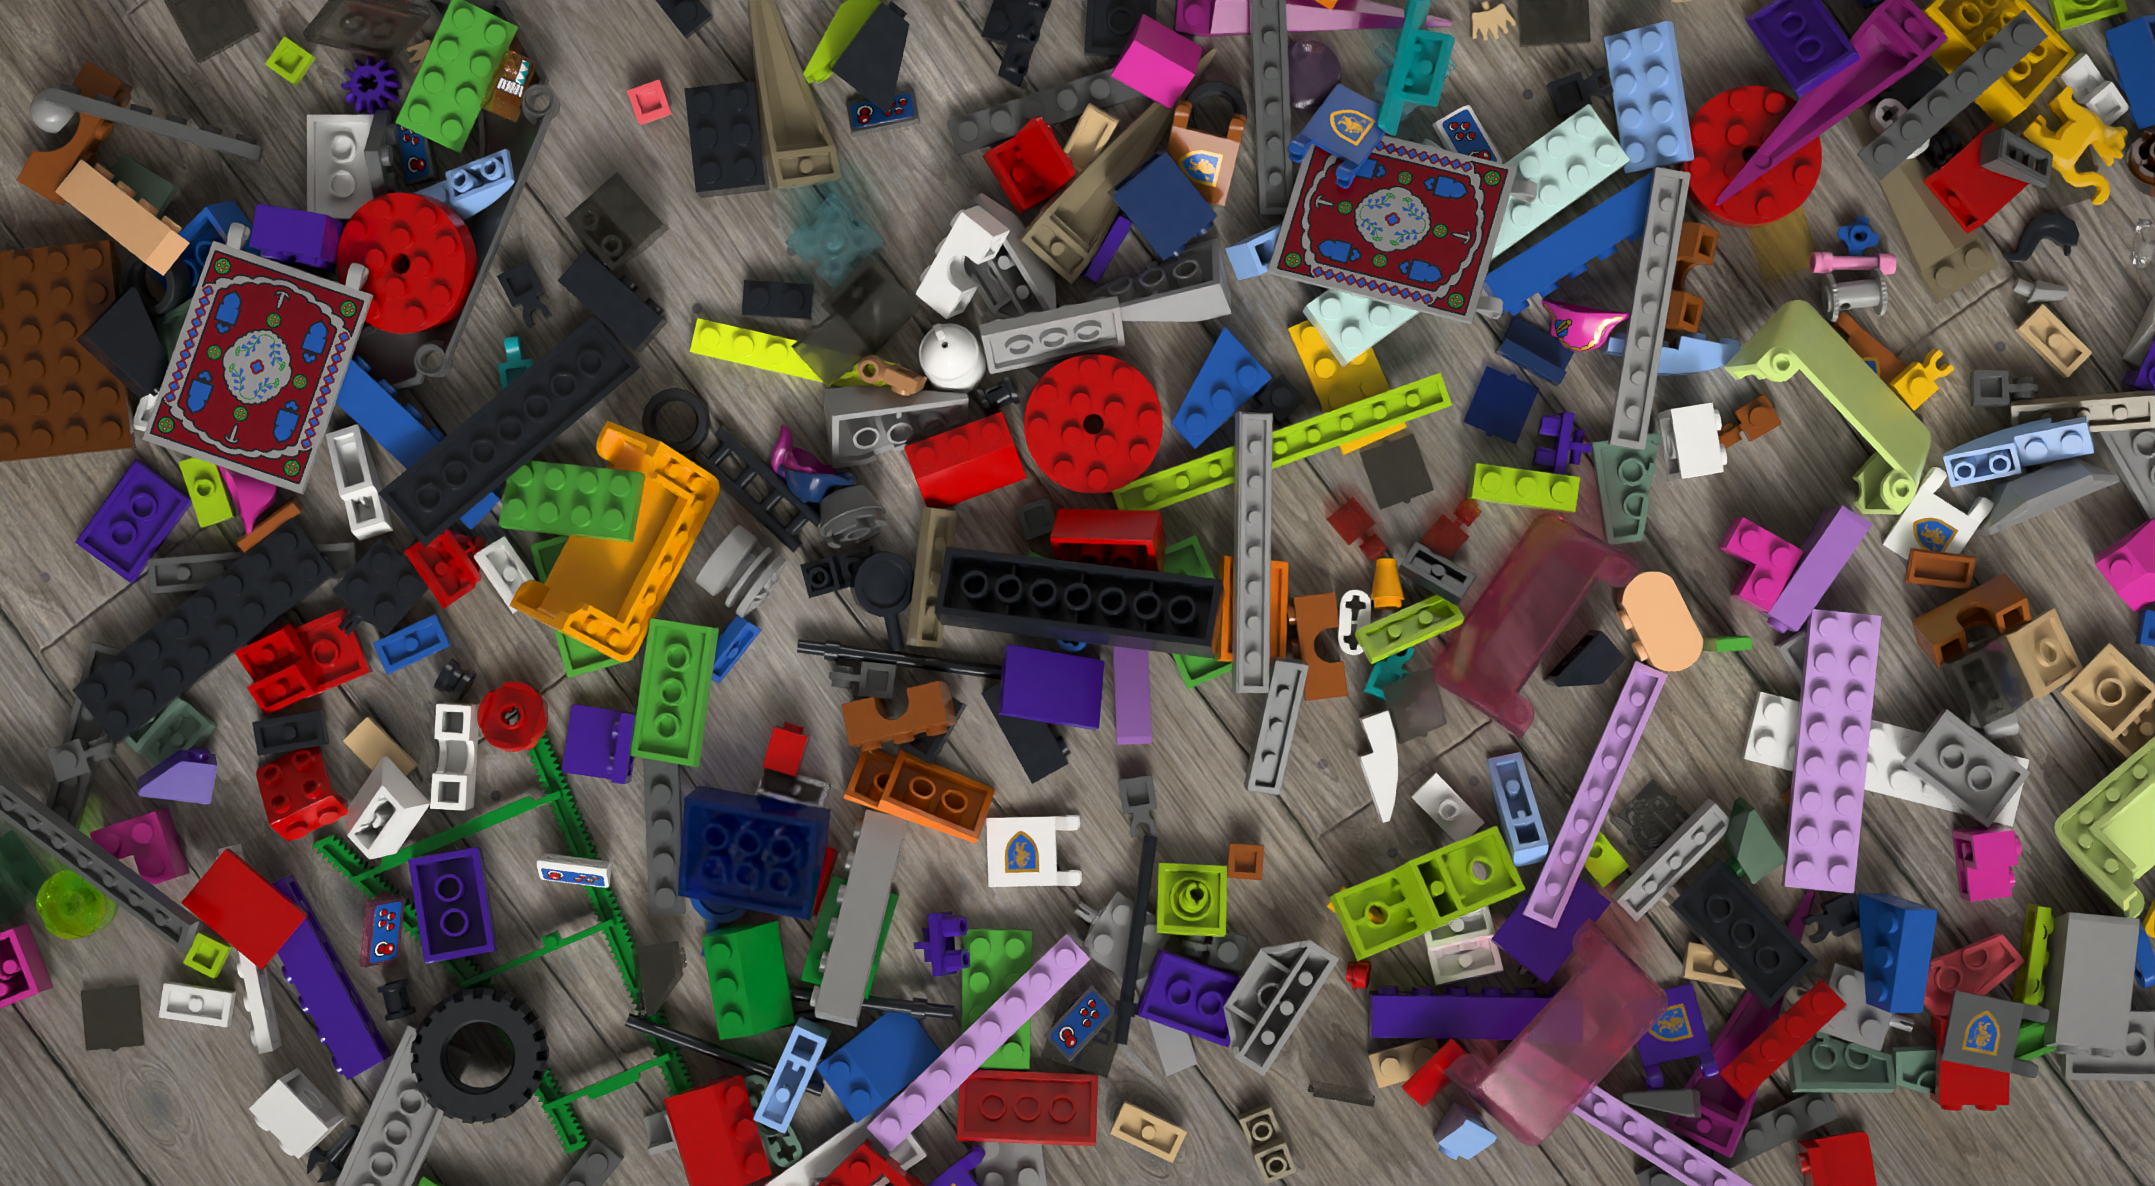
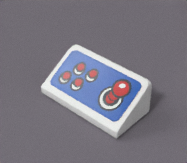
M1465 105L1432 124L1446 150L1503 163L1470 105Z
M545 853L537 860L539 876L543 880L606 888L610 885L612 863L610 861Z

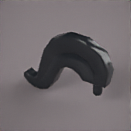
M2044 213L2030 219L2023 229L2016 251L2014 253L2005 251L2003 258L2010 263L2018 264L2025 262L2033 254L2036 246L2042 239H2048L2056 246H2064V255L2069 256L2071 254V247L2077 246L2080 233L2075 221L2062 214Z

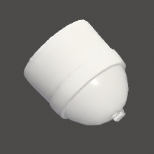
M939 323L934 325L921 341L919 348L920 364L930 385L936 391L966 394L976 388L982 381L986 372V360L977 339L965 327L951 323Z

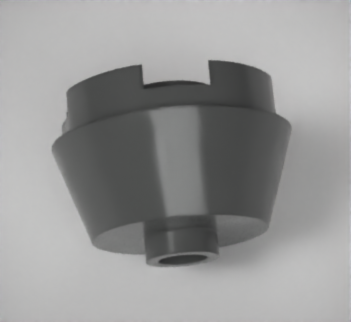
M857 485L838 488L826 496L820 503V534L825 536L828 546L832 548H840V541L855 540L856 545L866 542L881 533L879 526L887 525L884 517L886 509L866 486Z

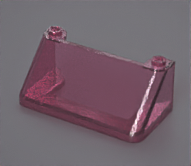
M1544 513L1537 516L1469 611L1463 624L1457 628L1434 661L1432 666L1434 681L1504 732L1521 739L1533 722L1534 709L1527 699L1518 694L1593 586L1600 580L1613 587L1625 586L1634 579L1643 564L1559 515Z
M1590 918L1577 930L1572 942L1574 951L1585 964L1489 1066L1476 1055H1461L1444 1071L1454 1083L1510 1134L1528 1146H1536L1544 1142L1663 1016L1668 1008V997L1662 987Z

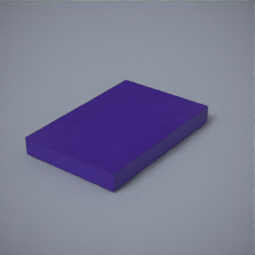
M1772 0L1744 18L1750 30L1798 98L1860 60L1858 52L1820 0Z
M135 459L75 543L128 582L135 583L148 565L147 559L153 558L191 506V498L143 461Z
M1007 644L1003 648L998 714L1090 730L1099 729L1105 661Z
M1579 877L1556 929L1522 914L1533 890L1532 888L1491 939L1494 944L1545 984L1548 983L1611 903Z
M1158 948L1137 1003L1135 1015L1229 1048L1231 1040L1223 1005L1241 978Z

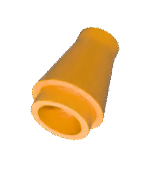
M1385 558L1376 560L1370 601L1374 602V609L1376 610L1402 608L1401 601L1405 598L1397 572L1396 559Z

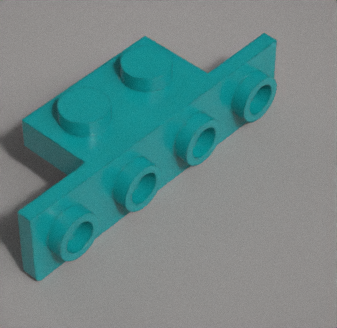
M1407 0L1405 4L1403 30L1397 36L1395 42L1396 57L1393 67L1389 69L1386 76L1387 91L1384 102L1380 103L1377 111L1378 127L1389 135L1396 136L1405 102L1433 107L1438 106L1455 38L1450 34L1424 30L1431 0Z

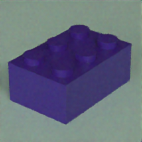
M256 204L250 246L261 250L260 256L270 258V260L280 262L283 265L301 267V263H304L305 266L314 267L315 270L335 273L338 244L346 224L326 214Z
M475 847L408 859L424 963L429 964L498 951L482 848Z

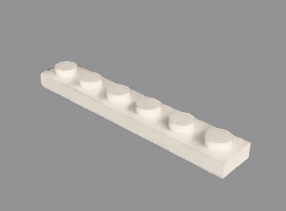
M242 844L218 849L219 856L225 849L230 848L245 861ZM239 952L236 965L239 976L244 978L245 982L244 1005L246 1010L251 1012L253 1025L250 1027L252 1043L254 1046H258L259 1054L274 1051L281 1047L282 1043L267 968L259 969Z

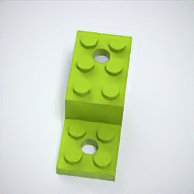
M1494 826L1410 860L1390 872L1330 896V899L1357 961H1360L1526 889L1498 827ZM1474 862L1481 863L1485 867L1486 878L1484 880L1478 879L1473 874L1472 866ZM1370 907H1377L1382 912L1383 921L1381 924H1375L1369 919L1368 911Z

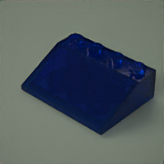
M699 785L684 800L677 896L810 920L828 844L831 809Z

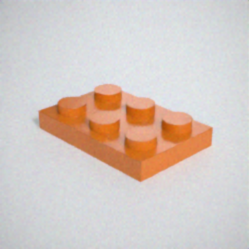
M1222 556L1219 558V579H1222L1225 597L1216 648V661L1232 662L1234 556ZM1271 560L1269 666L1271 665L1272 656L1286 658L1289 562Z

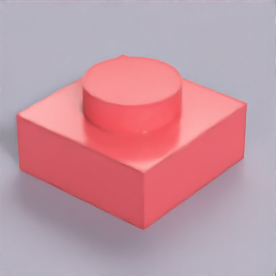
M660 79L627 90L639 125L673 114Z

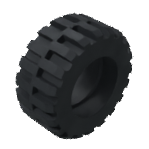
M478 986L458 991L446 997L427 1013V1016L420 1022L416 1030L417 1035L412 1042L410 1052L413 1053V1062L410 1064L412 1074L415 1073L418 1081L415 1084L419 1092H424L429 1100L426 1102L432 1108L438 1107L444 1112V1116L450 1119L454 1117L462 1119V1123L473 1124L474 1122L483 1121V1124L512 1115L530 1100L545 1076L549 1046H547L546 1037L548 1035L545 1026L542 1027L538 1019L540 1016L534 1009L531 1010L525 1004L526 1001L519 996L515 997L509 994L508 990L501 988L492 989L488 988V986ZM489 1022L497 1025L511 1040L514 1051L511 1069L501 1081L488 1087L469 1086L461 1082L450 1069L447 1057L449 1043L454 1034L461 1027L469 1023Z

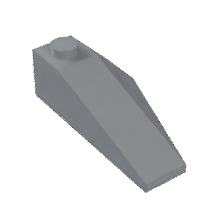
M1218 238L1188 245L1174 259L1159 265L1155 260L1145 265L1147 270L1132 278L1125 275L1087 293V302L1100 297L1109 298L1117 296L1122 321L1199 322L1232 314L1231 290Z
M862 385L824 389V421L832 469L865 465L876 461V455L894 448L896 452L904 450V447L909 442L922 437L927 439L968 424V395L964 393L921 390L915 394H910V396H904L887 387Z

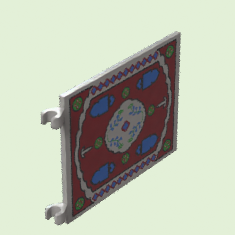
M1384 135L1358 170L1351 185L1345 189L1335 183L1337 179L1336 170L1344 160L1311 144L1300 165L1268 268V274L1468 324L1473 323L1476 312L1493 319L1501 317L1503 301L1496 297L1481 296V292L1509 198L1512 196L1527 203L1534 202L1537 195V184L1535 182L1515 180L1518 167Z
M233 222L229 228L226 245L216 241L212 242L142 440L304 494L373 299L372 294L361 291L368 278L369 269L361 264L352 263L348 270L346 285H342L242 251L251 231L245 225Z

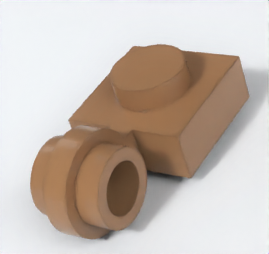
M868 355L862 358L858 364V374L862 380L867 383H876L882 380L891 385L890 389L904 396H910V394L923 390L927 376L898 364H887L877 355ZM869 363L874 365L876 369L875 374L869 371Z

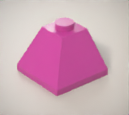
M2154 517L2094 556L2097 568L2115 592L2135 613L2155 601Z

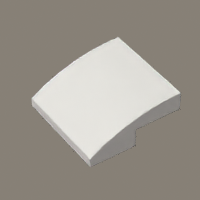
M1489 906L1423 934L1435 987L1503 972L1504 969L1498 946L1491 941L1496 933Z

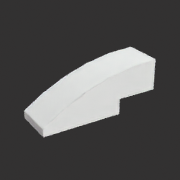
M357 424L325 434L339 496L345 502L351 532L361 541L393 531L387 504L378 495L382 487L361 426Z
M1386 709L1359 718L1370 751L1357 755L1379 819L1383 823L1390 821L1398 781V754L1395 733L1389 711Z

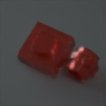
M1354 497L1349 499L1326 519L1348 546L1357 538H1360L1363 543L1359 548L1371 562L1376 558L1382 559L1385 556L1384 552L1388 548L1375 533L1370 537L1365 533L1375 522Z
M1465 498L1453 511V514L1457 517L1454 522L1444 514H1441L1419 541L1427 548L1450 560L1469 538L1459 527L1463 523L1469 527L1482 512L1477 507L1479 504L1474 499L1469 501Z

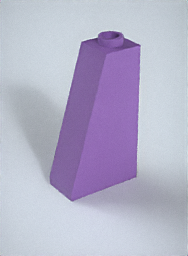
M1843 505L1825 507L1800 547L1804 552L1770 612H1760L1769 618L1766 624L1783 634L1786 630L1798 632L1866 535L1872 523Z
M1113 646L1117 745L1152 743L1148 650Z

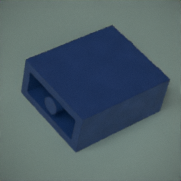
M1162 148L1157 150L1107 192L1163 260L1168 257L1174 259L1187 248L1185 243L1194 235L1200 237L1209 231L1214 225L1212 220L1217 217V214L1169 154Z

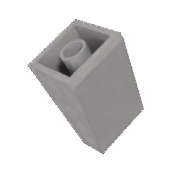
M2068 912L2054 918V929L2047 939L2046 948L2049 950V963L2045 969V1008L2049 1010L2050 1014L2044 1028V1046L2056 1047V1053L2078 1054V1049L2091 1050V1056L2112 1058L2113 1052L2126 1050L2140 919Z

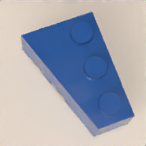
M1225 326L1171 424L1172 428L1193 450L1200 446L1272 378Z
M1858 893L1866 1004L1889 1013H1922L1938 910L1892 894Z

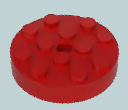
M1741 86L1716 95L1689 120L1694 160L1678 163V171L1691 173L1687 195L1701 212L1724 225L1737 228H1756L1777 222L1797 209L1807 199L1816 185L1821 170L1822 146L1820 136L1725 202L1715 206V201L1747 164L1742 158L1743 150L1748 148L1749 151L1755 154L1797 104V101L1776 89L1763 86Z
M390 193L368 201L349 219L338 244L337 273L340 284L346 285L348 270L352 263L361 264L369 269L368 278L361 291L373 295L365 321L383 331L399 334L423 333L446 325L465 307L476 281L477 253L468 227L451 207L428 195ZM408 257L410 260V267L408 271H404L406 269L405 261Z
M1084 354L1070 357L1051 367L1033 387L1024 412L1023 424L1026 443L1038 467L1057 484L1082 493L1110 492L1122 488L1137 479L1154 459L1163 432L1161 405L1149 381L1130 364L1118 358L1102 354ZM1097 414L1102 418L1103 427L1098 432L1090 434L1084 429L1083 421L1088 415Z

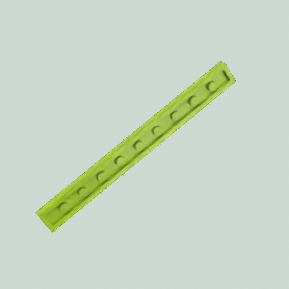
M1441 372L1273 431L1272 469L1452 406ZM1235 445L1132 481L1122 488L1113 490L1112 493L1118 510L1155 511L1234 483Z

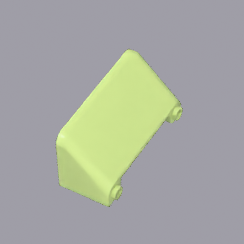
M1803 300L1786 302L1723 368L1735 380L1742 379L1746 375H1755L1758 380L1767 378L1774 382L1787 381L1800 369L1877 450L1852 476L1859 485L1858 497L1852 503L1863 514L1899 515L1911 503L1916 494L1931 445L1929 430L1808 302Z
M2155 736L2061 814L2054 826L2056 839L2116 917L2136 918L2140 915L2145 904L2144 897L2133 883L2155 865Z

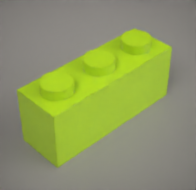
M1475 463L1471 465L1467 499L1572 513L1576 512L1580 477Z

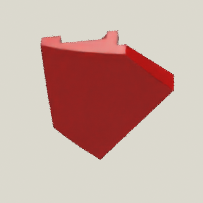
M447 529L427 547L417 542L405 550L404 553L444 609L473 590L475 584L481 580L480 566L474 559V556L485 548L486 538L478 536L473 538L452 533Z

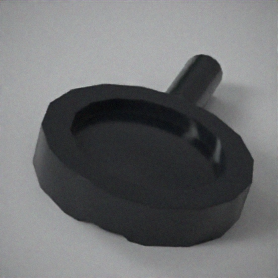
M879 551L862 557L856 564L850 578V591L855 603L864 612L884 617L891 651H899L905 647L897 614L904 611L912 601L915 573L911 564L902 556L888 551Z

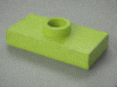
M195 457L179 462L200 527L205 528L237 517L218 465Z
M1599 831L1583 867L1599 886L1604 888L1626 870L1629 865Z

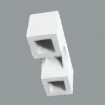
M979 205L967 210L962 209L953 217L950 223L952 229L949 235L938 244L935 249V254L937 255L932 265H929L923 271L919 279L922 283L916 295L946 319L964 312L979 286L965 271V256L977 265L995 258L1010 232V229Z
M449 702L436 704L434 739L439 740L440 755L437 771L432 774L430 809L465 811L474 808L479 729L477 713L480 704Z

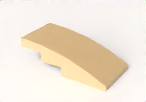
M2110 643L2060 692L2062 697L2123 761H2126L2155 736V684Z

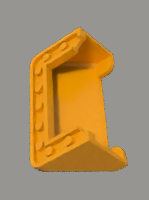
M606 421L596 442L599 456L608 461L606 468L642 472L646 476L633 543L569 536L545 583L542 584L535 580L524 582L516 591L509 606L610 658L626 662L632 659L639 650L649 630L650 618L656 617L718 498L720 484L714 475L663 442Z

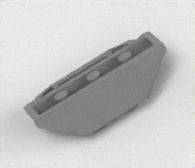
M983 193L955 212L956 215L962 209L967 210L979 205L1010 229L995 258L978 265L967 256L964 258L965 271L979 285L977 290L994 316L1005 320L1023 316L1029 312H1043L1056 309L1055 275L1045 262L1018 239L1026 228L1017 215Z
M2075 457L2038 464L2039 467L2027 471L2026 467H2022L2021 474L2006 476V481L1996 484L1990 499L1994 506L1980 523L1978 531L1980 536L1995 534L2120 482L2119 478L2114 473Z
M1310 939L1260 948L1223 1005L1234 1058L1262 1076H1265L1339 958Z

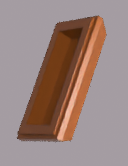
M1910 548L1904 582L1970 590L1977 556Z

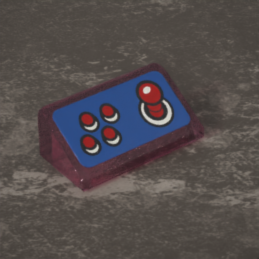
M381 891L366 902L360 967L366 968L390 963L399 958L405 897Z

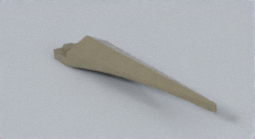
M747 0L764 157H767L773 190L841 180L835 144L803 75L775 0Z
M1210 48L1200 57L1194 77L1172 109H1168L1155 101L1149 105L1039 210V214L1018 237L1022 243L1068 284L1072 285L1093 260L1120 211L1118 205L1107 192L1153 154L1174 119L1178 102L1185 100L1216 54V48Z
M1869 102L1848 115L1862 148L1879 135L1870 124L1869 115L1873 107ZM1916 158L1905 159L1882 180H1879L1877 177L1876 179L1898 227L1916 274L1935 303L1938 304L1996 268L1998 263L1979 237L1981 234L1976 229L1967 234L1926 186L1923 180L1930 174Z

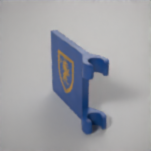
M1338 83L1302 132L1292 139L1288 147L1290 151L1288 157L1300 163L1306 156L1311 144L1322 148L1344 160L1336 170L1337 179L1335 183L1342 188H1348L1360 167L1386 134L1384 130L1378 127L1377 111L1379 105Z

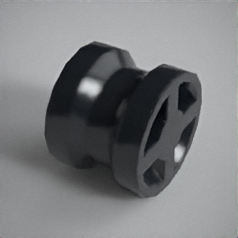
M1947 125L1940 129L1939 134L1930 138L1929 146L1923 153L1932 167L1939 168L1945 164L1947 159L1952 158L1959 152L1963 146L1956 131Z
M451 659L439 674L434 688L440 692L447 691L450 693L451 699L460 702L471 688L477 674L471 670H463L460 668L459 662Z

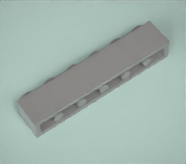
M868 809L865 811L864 819L857 818L853 838L858 839L855 852L849 851L844 870L850 872L847 885H840L836 905L841 906L838 919L832 917L827 938L833 939L830 952L823 951L820 961L819 972L824 973L821 986H814L810 1006L815 1007V1016L817 1018L857 1027L907 828L906 819Z

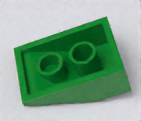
M834 875L832 877L801 976L803 981L821 986L824 973L819 972L823 951L830 952L833 939L827 938L832 917L837 919L839 917L841 906L836 905L840 885H847L848 879ZM890 892L864 996L865 999H868L874 984L899 898V894Z

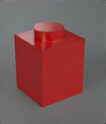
M785 721L783 727L775 726L762 767L791 776H798L810 739L809 734L803 733L804 727Z

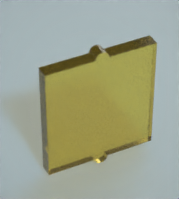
M1803 207L1795 209L1784 218L1772 224L1748 228L1763 281L1784 275L1793 277L1796 275V272L1809 268V256L1811 252H1816Z

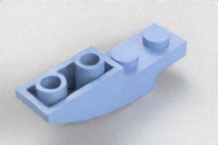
M504 149L445 172L447 180L414 193L428 195L444 202L462 220H465L494 203L515 183L510 151Z
M1689 332L1685 333V337L1680 336L1674 339L1673 349L1669 348L1670 342L1663 341L1657 376L1690 375L1725 366L1742 348L1740 347V341L1720 338L1719 343L1706 341L1707 335ZM1615 333L1614 338L1609 337L1603 344L1602 353L1622 357L1626 334Z
M2087 416L2052 423L2050 417L2013 426L1977 438L1944 453L1943 459L1951 487L2021 474L2022 467L2092 454L2094 453V443Z

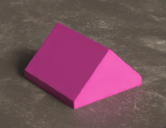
M1142 14L1110 76L1162 106L1172 109L1194 77L1203 48Z

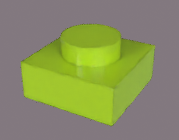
M284 36L265 65L297 86L316 58Z
M200 931L197 933L183 964L214 979L218 977L233 946L204 931Z

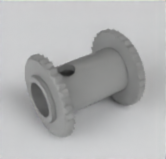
M1875 267L1872 268L1869 279L1836 283L1832 274H1825L1821 284V300L1826 318L1830 322H1836L1840 310L1871 306L1877 316L1884 315L1887 309L1888 293L1882 271Z

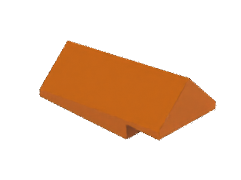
M879 750L861 751L843 798L977 843L996 789L934 763L933 765L928 764L915 755L903 750L899 751L897 757Z

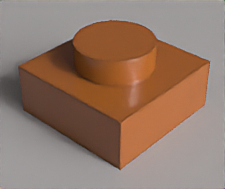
M1229 842L1227 878L1262 880L1264 845Z

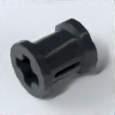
M1008 375L1003 377V381L986 389H976L988 416L993 415L994 411L1011 403L1017 405L1020 403Z
M406 978L377 987L378 993L383 995L386 1006V1021L403 1018L416 1012V1008L411 1006L406 989L409 983Z

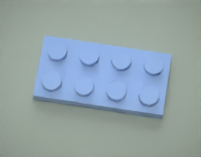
M1664 21L1604 37L1610 80L1614 90L1613 99L1622 150L1630 159L1624 165L1625 174H1634L1656 167L1659 168L1660 166L1665 167L1694 160L1673 22Z

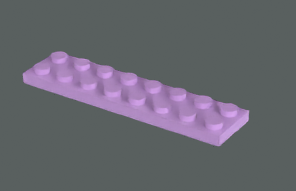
M1813 609L1808 616L1784 853L1787 860L1783 863L1782 886L1854 893L1882 616Z

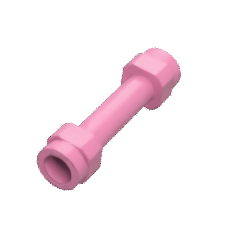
M1811 252L1809 256V270L1811 273L1829 274L1832 270L1871 271L1872 268L1877 267L1882 271L1883 275L1894 274L1896 270L1895 254L1874 253L1873 257L1833 256L1831 252Z

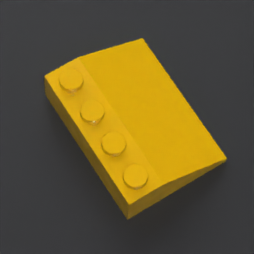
M1932 0L1921 11L1948 37L1931 54L1948 74L2023 10L2031 16L2048 36L1974 100L2000 128L2024 111L2077 54L2026 0Z

